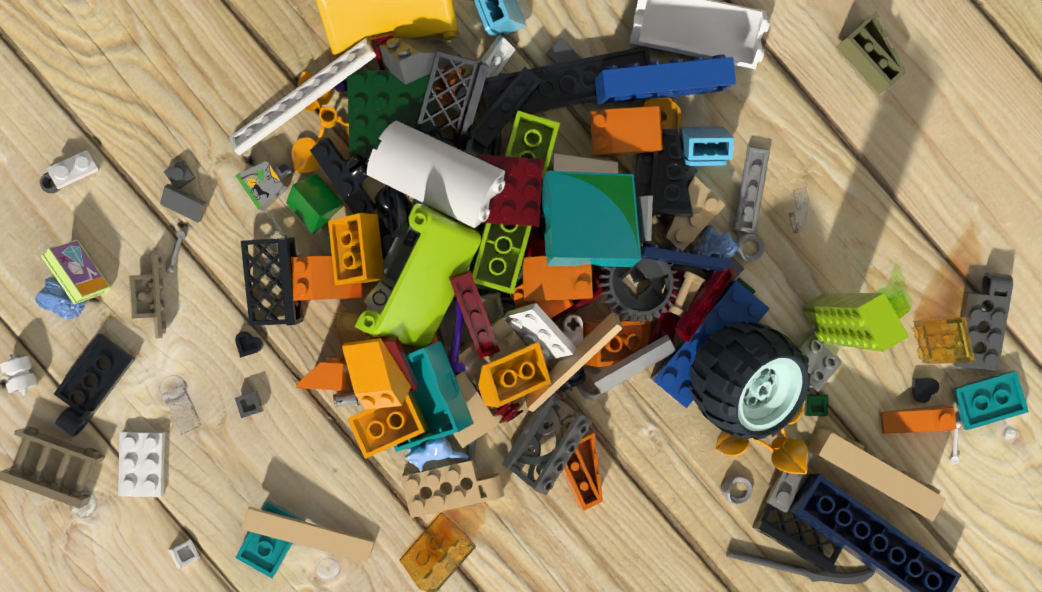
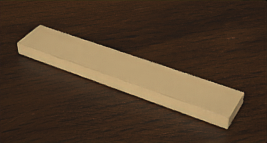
M615 312L607 316L576 346L573 355L565 356L548 373L551 380L550 384L525 395L528 410L534 412L622 330L623 327L619 316Z
M248 507L242 525V530L367 563L374 544V540L253 507Z

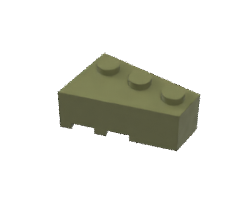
M876 11L836 47L875 91L880 94L891 87L906 72L895 49L891 48L886 38L888 34L886 30L882 29L878 21L879 15Z

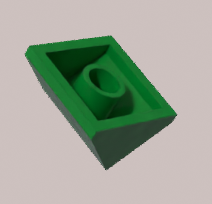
M318 174L293 184L286 201L287 205L312 234H315L344 206Z

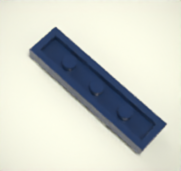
M647 244V247L641 248L642 259L720 271L728 270L731 266V260L724 259V255L711 254L709 257L703 256V252L700 251L683 253L680 248L669 247L668 250L660 249V245Z

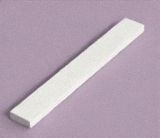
M366 38L229 137L234 152L241 155L346 79L347 76L375 58L377 55L370 42Z

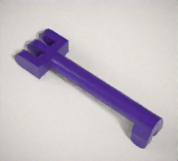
M458 301L449 363L453 371L464 372L466 366L458 362L464 316Z

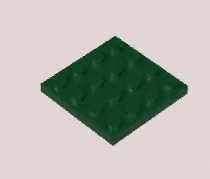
M357 70L347 76L350 157L360 155L363 158H370L372 150H377L381 143L379 137L394 121L415 129L430 74L406 85L395 77L390 70ZM435 99L427 103L426 109L429 114L435 112ZM431 120L422 124L420 132L429 133L435 129Z

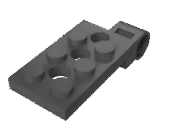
M986 273L982 280V290L985 294L964 292L953 359L954 366L999 371L1013 289V278L1011 275ZM989 300L990 308L983 311L981 308L982 302ZM981 321H986L987 328L979 332L978 324ZM982 342L984 345L982 351L976 353L974 350L976 343Z

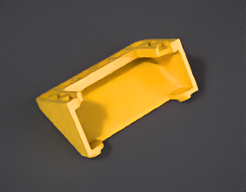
M316 0L335 60L365 38L373 48L371 36L387 35L388 32H392L394 38L416 39L438 34L439 37H443V40L454 39L456 35L460 34L453 0Z

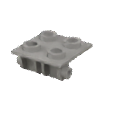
M813 332L799 347V350L809 365V387L819 391L840 367L841 363L818 340Z

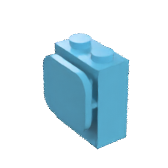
M474 0L483 25L489 35L495 37L501 36L502 33L509 35L527 26L517 0Z
M723 126L680 127V143L685 165L721 166L727 165L728 160H733L734 137Z

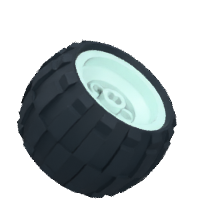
M742 321L737 324L733 322L725 325L719 331H715L700 346L690 367L689 377L691 382L689 389L693 400L703 416L721 431L738 438L759 440L782 430L799 412L810 385L809 365L799 348L789 337L778 330L755 322Z

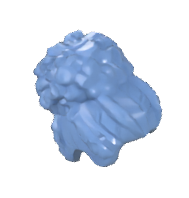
M707 225L699 234L700 241L697 242V246L693 248V251L703 252V256L709 257L711 254L724 255V259L734 255L738 248V243L732 240L728 231L718 235L713 227ZM698 267V268H700V269H706V270H713V271H714V269H707V268Z
M53 277L45 279V287L35 297L39 307L50 310L64 319L79 317L87 302L86 300L74 305L58 280Z

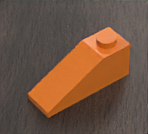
M947 405L881 412L884 434L936 432L957 429L955 409Z

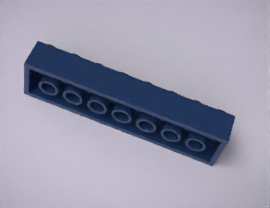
M821 474L808 475L789 508V511L903 592H952L962 576Z

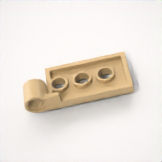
M473 459L401 476L411 518L491 501L504 496L500 475L491 474L478 479ZM463 478H470L473 486L465 488L462 484ZM442 483H450L452 485V492H444ZM423 487L431 489V497H425L422 494Z

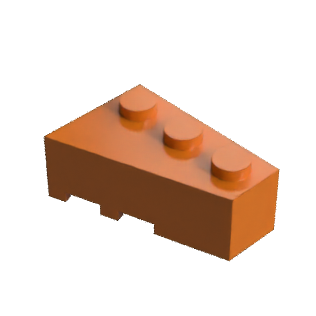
M591 431L584 434L576 451L571 455L562 471L578 508L583 511L603 502L597 462L598 454L596 453L595 445L596 437L595 432Z

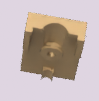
M503 315L490 324L500 352L480 359L472 339L459 350L458 362L466 366L465 372L479 391L478 383L482 365L528 346L522 337L511 328Z

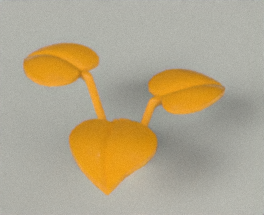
M304 71L300 76L297 88L314 75ZM332 89L304 108L309 112L319 108V118L322 125L320 126L316 142L312 138L304 137L294 143L291 155L294 170L297 173H311L321 168L310 149L322 140L325 128H332L337 122H340L344 126H348L347 136L349 137V123L342 120L341 117H337L334 108L322 107V105H327L331 101Z
M803 405L788 424H794L799 420L803 412ZM784 428L781 430L782 437L775 438L772 441V445L760 439L754 440L773 452L771 460L777 469L792 474H807L808 448L802 440H788L789 438ZM723 431L717 440L716 450L727 456H739L748 449L750 442L749 439L738 438Z

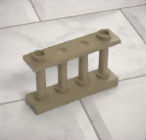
M26 426L23 429L15 430L14 435L24 439L14 466L0 472V480L76 508L87 505L91 496L84 494L83 488L92 463L96 464L103 461L105 456L98 454L99 451L96 449H84L39 433V430L34 427ZM33 441L44 446L34 474H28L24 472L23 466ZM53 448L64 452L55 479L50 482L44 479L43 474ZM72 456L83 459L84 462L75 487L70 489L64 487L63 481Z

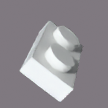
M87 150L46 168L57 189L99 171Z

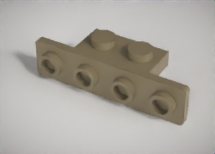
M153 252L150 254L151 275H130L129 286L131 318L154 317L155 338L158 339L163 338V334H166V323L161 318V312H165L164 300H160V291H163V279L159 278V270H162V259L158 257L157 252Z

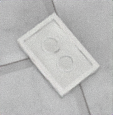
M537 303L507 311L504 319L523 338L525 343L531 345L539 342L545 361L574 354L576 347Z
M120 432L118 496H164L165 432Z

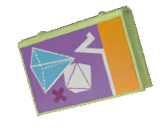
M79 240L48 248L47 252L41 255L74 305L100 296L111 288Z

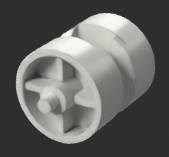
M11 354L9 361L0 364L2 374L9 377V380L6 382L8 393L19 391L22 392L23 396L28 395V388L38 385L34 373H29L28 371L32 368L29 356L18 358L15 357V354Z

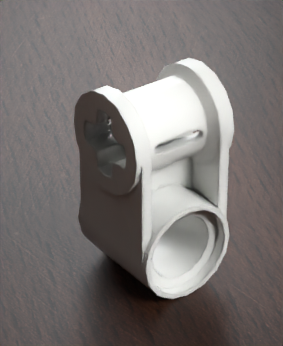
M569 314L563 321V334L575 347L584 339L583 321L577 314ZM572 318H575V321L579 323V325L575 326V329H571L567 325V322H571Z

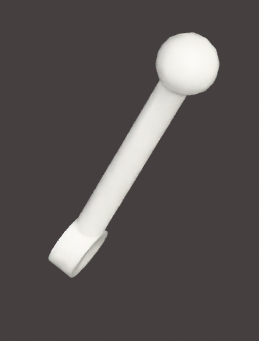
M957 419V429H954L953 453L949 458V461L953 464L959 463L957 447L958 430L961 422Z

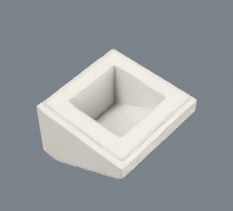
M191 539L169 549V553L178 569L200 558Z

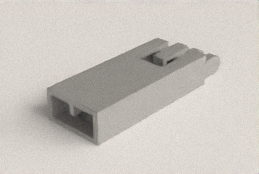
M409 225L408 230L400 238H395L383 262L385 279L378 281L392 288L395 287L421 235L411 225ZM409 231L411 232L407 240L411 242L415 234L418 235L412 247L403 243Z

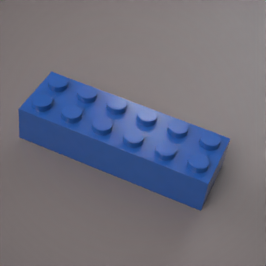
M725 54L712 56V59L704 60V57H694L688 62H683V59L670 60L668 64H661V61L649 62L648 66H640L639 63L628 64L626 68L619 69L617 65L607 66L595 78L598 105L723 92L736 84L733 57L726 58Z
M732 281L689 343L682 340L675 348L676 352L667 357L650 379L682 406L687 408L693 401V396L689 389L691 382L689 377L690 367L700 346L705 343L711 334L719 331L727 324L733 322L737 324L742 321L758 323L770 308L738 281Z

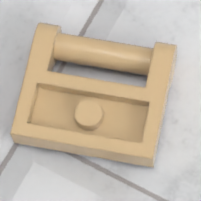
M685 271L683 284L674 305L670 306L669 312L681 317L686 313L691 302L698 296L703 285L708 282L688 271Z

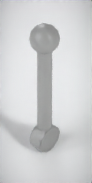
M184 231L177 232L178 240L170 264L166 267L168 274L174 272L173 266L181 242L186 238Z

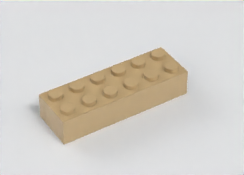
M818 427L807 446L811 452L931 521H934L946 498L939 495L941 490L923 482L917 476L904 471L898 465L885 460L884 457L866 449L862 444L847 438L843 433L830 427L826 429Z

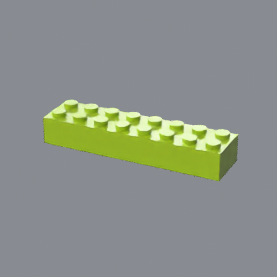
M517 111L504 156L543 159V179L547 173L560 123ZM485 223L481 244L472 270L475 284L510 294L514 293L532 226Z
M824 293L803 306L805 310L803 314L806 320L814 325L816 329L814 333L820 342L823 341V343L884 352L909 337L884 293Z

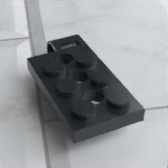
M102 333L97 334L54 392L55 396L70 406L59 415L55 424L72 437L77 436L94 416L135 358ZM103 357L109 362L107 369L100 367V360ZM89 375H93L96 378V384L93 387L87 383ZM76 392H80L83 395V401L80 404L74 399Z

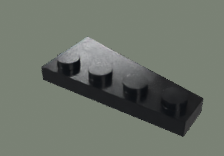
M662 129L663 150L654 151L650 191V196H653L652 214L693 217L678 129Z

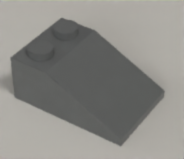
M398 37L391 38L386 43L380 45L385 68L390 70L405 85L430 74L436 50L461 56V54L441 40ZM440 57L438 67L441 69L452 63L449 59Z

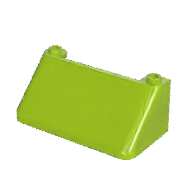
M415 204L409 216V224L414 230L420 232L421 235L383 311L368 310L363 312L355 327L379 337L398 336L400 343L416 348H424L432 341L455 296L449 277L468 270L481 244V235L474 228L427 204Z

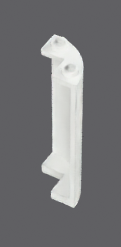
M637 0L629 43L694 57H704V59H712V56L725 54L726 58L733 57L734 65L756 69L758 61L761 62L764 56L761 38L763 32L767 33L770 20L767 19V11L715 0Z
M394 121L384 130L379 137L381 143L378 149H373L367 167L368 176L475 228L488 219L490 199L496 194L501 193L505 186L504 170L398 121Z

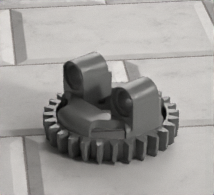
M642 243L640 249L647 247V243ZM641 258L633 267H601L606 273L599 275L601 279H604V282L600 283L599 286L605 287V290L600 295H607L608 297L603 302H611L609 310L616 308L618 316L623 313V320H627L631 316V322H636L638 317L639 322L643 323L645 322V316L648 321L653 320V315L656 318L661 317L659 311L662 313L667 312L665 305L672 306L673 304L669 299L677 297L672 291L679 289V287L673 286L674 282L679 281L678 278H673V274L677 273V270L670 269L674 263ZM637 267L651 285L647 286L634 298L622 285L621 281ZM668 274L669 278L665 279V290H668V292L663 294L661 291L662 277Z

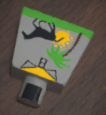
M265 161L235 176L258 210L265 211L288 189L283 178L291 174L292 170L286 162L275 168L271 162Z

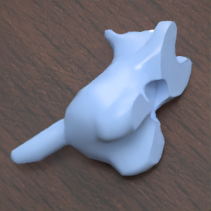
M446 436L438 439H429L425 443L407 448L406 450L409 453L405 456V459L418 467L420 471L423 470L425 462L429 460H442L447 457L468 459V455L463 452L452 450Z

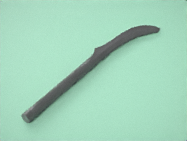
M729 548L726 552V557L802 575L809 578L812 582L827 581L840 584H859L866 582L875 573L872 569L856 573L831 574Z

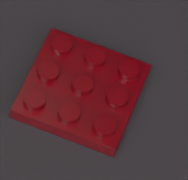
M476 154V158L505 171L504 189L501 193L496 194L490 199V214L488 219L482 223L539 227L543 159Z

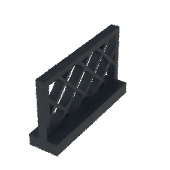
M436 50L415 129L420 131L422 124L431 120L435 129L424 134L446 144L456 146L458 149L465 150L489 69L488 64L480 60L475 61ZM440 57L449 59L453 66L441 72L438 67ZM465 63L473 65L471 74L462 78L457 68ZM456 70L460 80L449 86L444 75ZM442 77L447 87L435 93L432 88L433 82ZM463 83L466 88L465 95L456 99L451 89ZM450 91L454 101L443 107L438 97ZM436 98L441 109L429 114L426 109L427 103ZM457 104L460 109L459 116L451 120L445 110ZM444 112L448 122L437 127L432 118ZM451 125L454 129L452 139L444 138L440 131Z
M295 237L242 240L241 251L249 326L281 324L289 326L303 322L301 300L293 301L291 257H297ZM278 243V254L273 257L266 249L270 244ZM248 245H255L260 250L255 258L249 254ZM262 254H265L271 260L266 268L257 261ZM274 264L280 268V275L277 279L269 272V269ZM253 265L262 271L257 279L251 275L250 269ZM265 275L273 281L268 290L260 283V280ZM276 285L282 289L283 295L279 300L271 293ZM256 286L264 292L259 301L253 296L252 290ZM267 296L276 303L270 311L262 304ZM278 306L284 311L285 319H278L273 314ZM258 307L267 314L263 320H255V310Z
M768 503L759 521L756 520L752 528L821 570L833 574L837 567L834 564L843 548L831 540L821 542L818 531L813 527L812 529L802 531L801 518L793 513L794 518L784 520L782 511ZM771 511H778L780 522L771 523L766 519ZM795 521L798 533L789 534L786 523ZM814 532L817 544H806L804 534ZM832 543L834 551L829 558L824 555L822 546Z

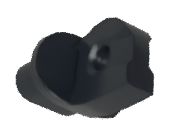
M583 366L578 370L580 375L577 379H568L559 388L561 393L568 389L573 391L572 387L579 386L585 382L586 374Z

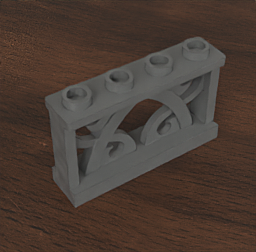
M552 394L534 411L502 465L515 473L533 490L547 495L553 488L560 473L564 470L571 455L576 451L584 434L587 433L592 420L558 396ZM562 407L567 412L560 416L558 411ZM574 417L572 423H563L567 418ZM555 431V450L540 456L541 438L543 435H549ZM525 464L530 465L528 474L522 470ZM535 467H536V472H537V474L539 475V477L537 478V480L534 478V470H535Z

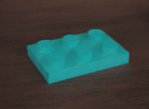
M1014 370L952 388L964 430H971L1029 412L1018 373Z
M269 500L262 509L267 512L305 521ZM249 532L235 558L273 579L293 543Z

